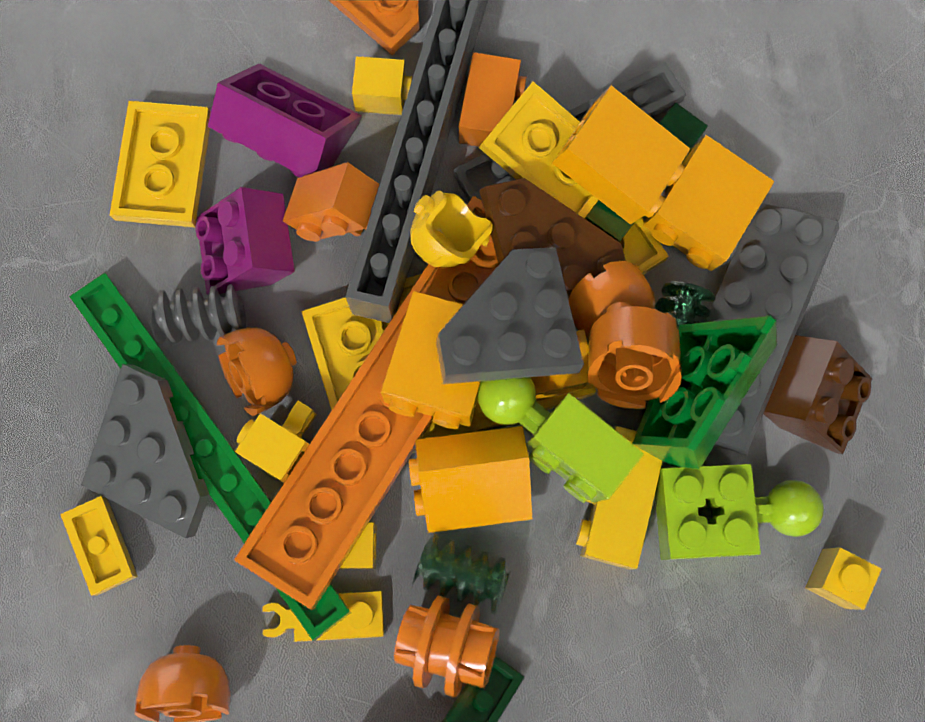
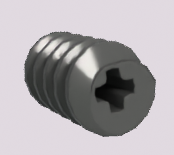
M232 284L227 286L225 297H220L216 286H211L207 299L203 298L199 287H194L191 300L186 299L182 289L176 290L174 301L169 300L165 290H160L157 303H154L152 308V331L154 339L158 344L165 342L166 337H168L170 342L179 343L183 335L188 341H196L200 333L204 339L213 340L217 330L223 336L233 332L234 328L235 330L246 328L244 304L241 296L237 295Z

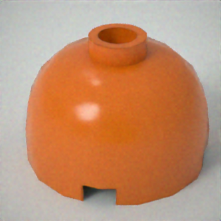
M616 261L602 265L606 272L599 274L595 278L591 273L587 274L572 290L568 301L573 322L578 330L585 331L588 341L593 324L602 315L607 313V308L614 303L625 302L631 306L655 309V293L635 264L627 261Z
M253 327L235 330L218 338L217 346L224 345L226 351L218 355L223 373L236 399L240 398L244 393L247 401L251 404L244 407L248 414L255 416L281 402L291 391L294 377L292 366L296 365L297 361L293 349L287 342L281 343L274 334L264 329Z
M193 645L176 646L173 648V654L159 657L146 669L139 681L134 715L138 718L159 722L160 713H163L165 716L174 717L173 722H205L222 718V713L226 715L230 713V684L228 676L222 665L213 657L201 654L200 647Z

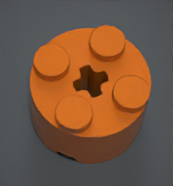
M625 302L610 305L607 308V313L596 320L589 333L588 381L590 386L593 384L597 389V396L617 407L637 409L646 407V401L658 397L661 403L669 399L678 390L682 375L680 339L676 319L668 313H662L648 307L631 306Z

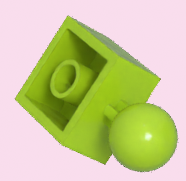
M530 377L487 380L480 383L478 402L483 413L496 423L509 425L519 422L533 434L526 443L527 449L531 452L529 460L543 472L549 474L553 470L566 480V483L563 485L565 490L582 503H585L587 499L593 503L609 499L644 455L642 451L570 393L550 413L536 402V389Z
M751 464L701 466L700 469L685 467L662 468L655 491L661 560L761 555L758 523H770L774 529L784 535L800 537L814 531L821 523L824 514V505L820 494L814 487L799 480L783 481L773 487L768 496L755 497ZM705 504L712 510V518L709 519V524L706 517L699 516L698 508L705 506Z

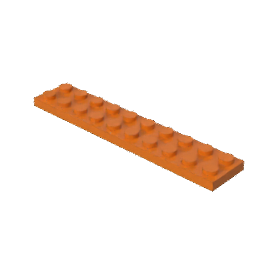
M473 196L467 206L477 217L486 218L482 200ZM491 234L487 246L485 247L481 244L475 255L465 264L444 268L433 267L429 264L426 266L234 559L240 565L311 610H314L413 453L416 448L415 440L423 437L433 419V416L416 412L414 417L395 413L389 409L390 404L384 403L381 394L412 293L416 291L464 305L499 266Z

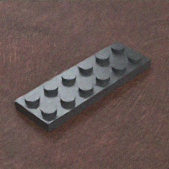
M762 203L743 233L705 322L770 316L776 320L777 346L715 445L747 455L838 233V220Z

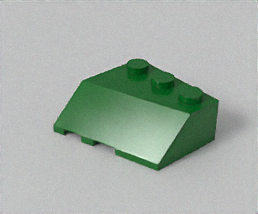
M770 316L679 325L682 375L680 386L669 399L661 403L659 397L649 400L632 444L671 466L700 469L777 346L776 320Z

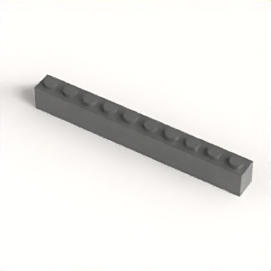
M488 0L436 1L347 290L346 300L353 315L390 323L398 310L415 252L410 240V230L416 215L413 211L417 202L423 196H431Z

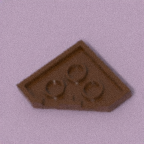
M525 178L485 186L479 190L486 218L493 224L491 237L498 264L500 265L512 250L556 247L568 299L572 290L587 274L591 273L595 278L599 274L606 272L602 265L610 262L626 261L620 242Z

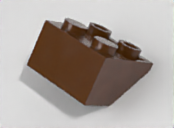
M795 335L763 414L780 429L834 453L843 455L848 441L854 437L856 432V420L861 407L870 396L872 378L838 341Z

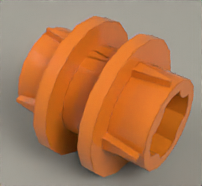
M437 596L430 608L410 605L399 627L394 650V661L397 664L414 668V686L426 688L433 674L445 677L444 690L445 695L457 697L463 683L484 688L493 667L499 641V628L480 623V607L468 604L461 618L449 615L450 601L446 597Z

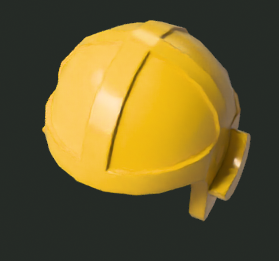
M436 191L431 196H423L417 202L413 211L416 215L410 230V240L415 252L424 262L433 267L442 268L465 264L475 255L481 244L485 247L487 246L493 228L492 222L486 218L477 217L459 195Z

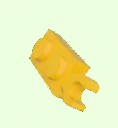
M383 591L339 593V596L352 613L317 640L383 637ZM268 603L262 606V612L274 611L280 616L279 626L275 629H264L263 636L273 638L283 635L288 629H294V642L313 641L291 609H288L281 603Z

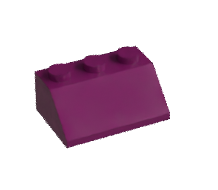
M259 63L217 83L208 127L221 133L226 140L240 143L256 151L257 155L262 159L275 161L290 169L295 176L303 177L333 167L358 126L362 115Z

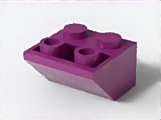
M240 187L197 217L196 236L200 243L202 258L201 274L205 281L206 295H209L211 286H216L219 294L226 293L229 284L233 285L235 291L270 286L295 272L288 224L283 222L286 212L283 194Z

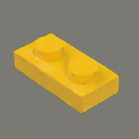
M99 496L60 514L91 596L100 595L138 577L107 498Z

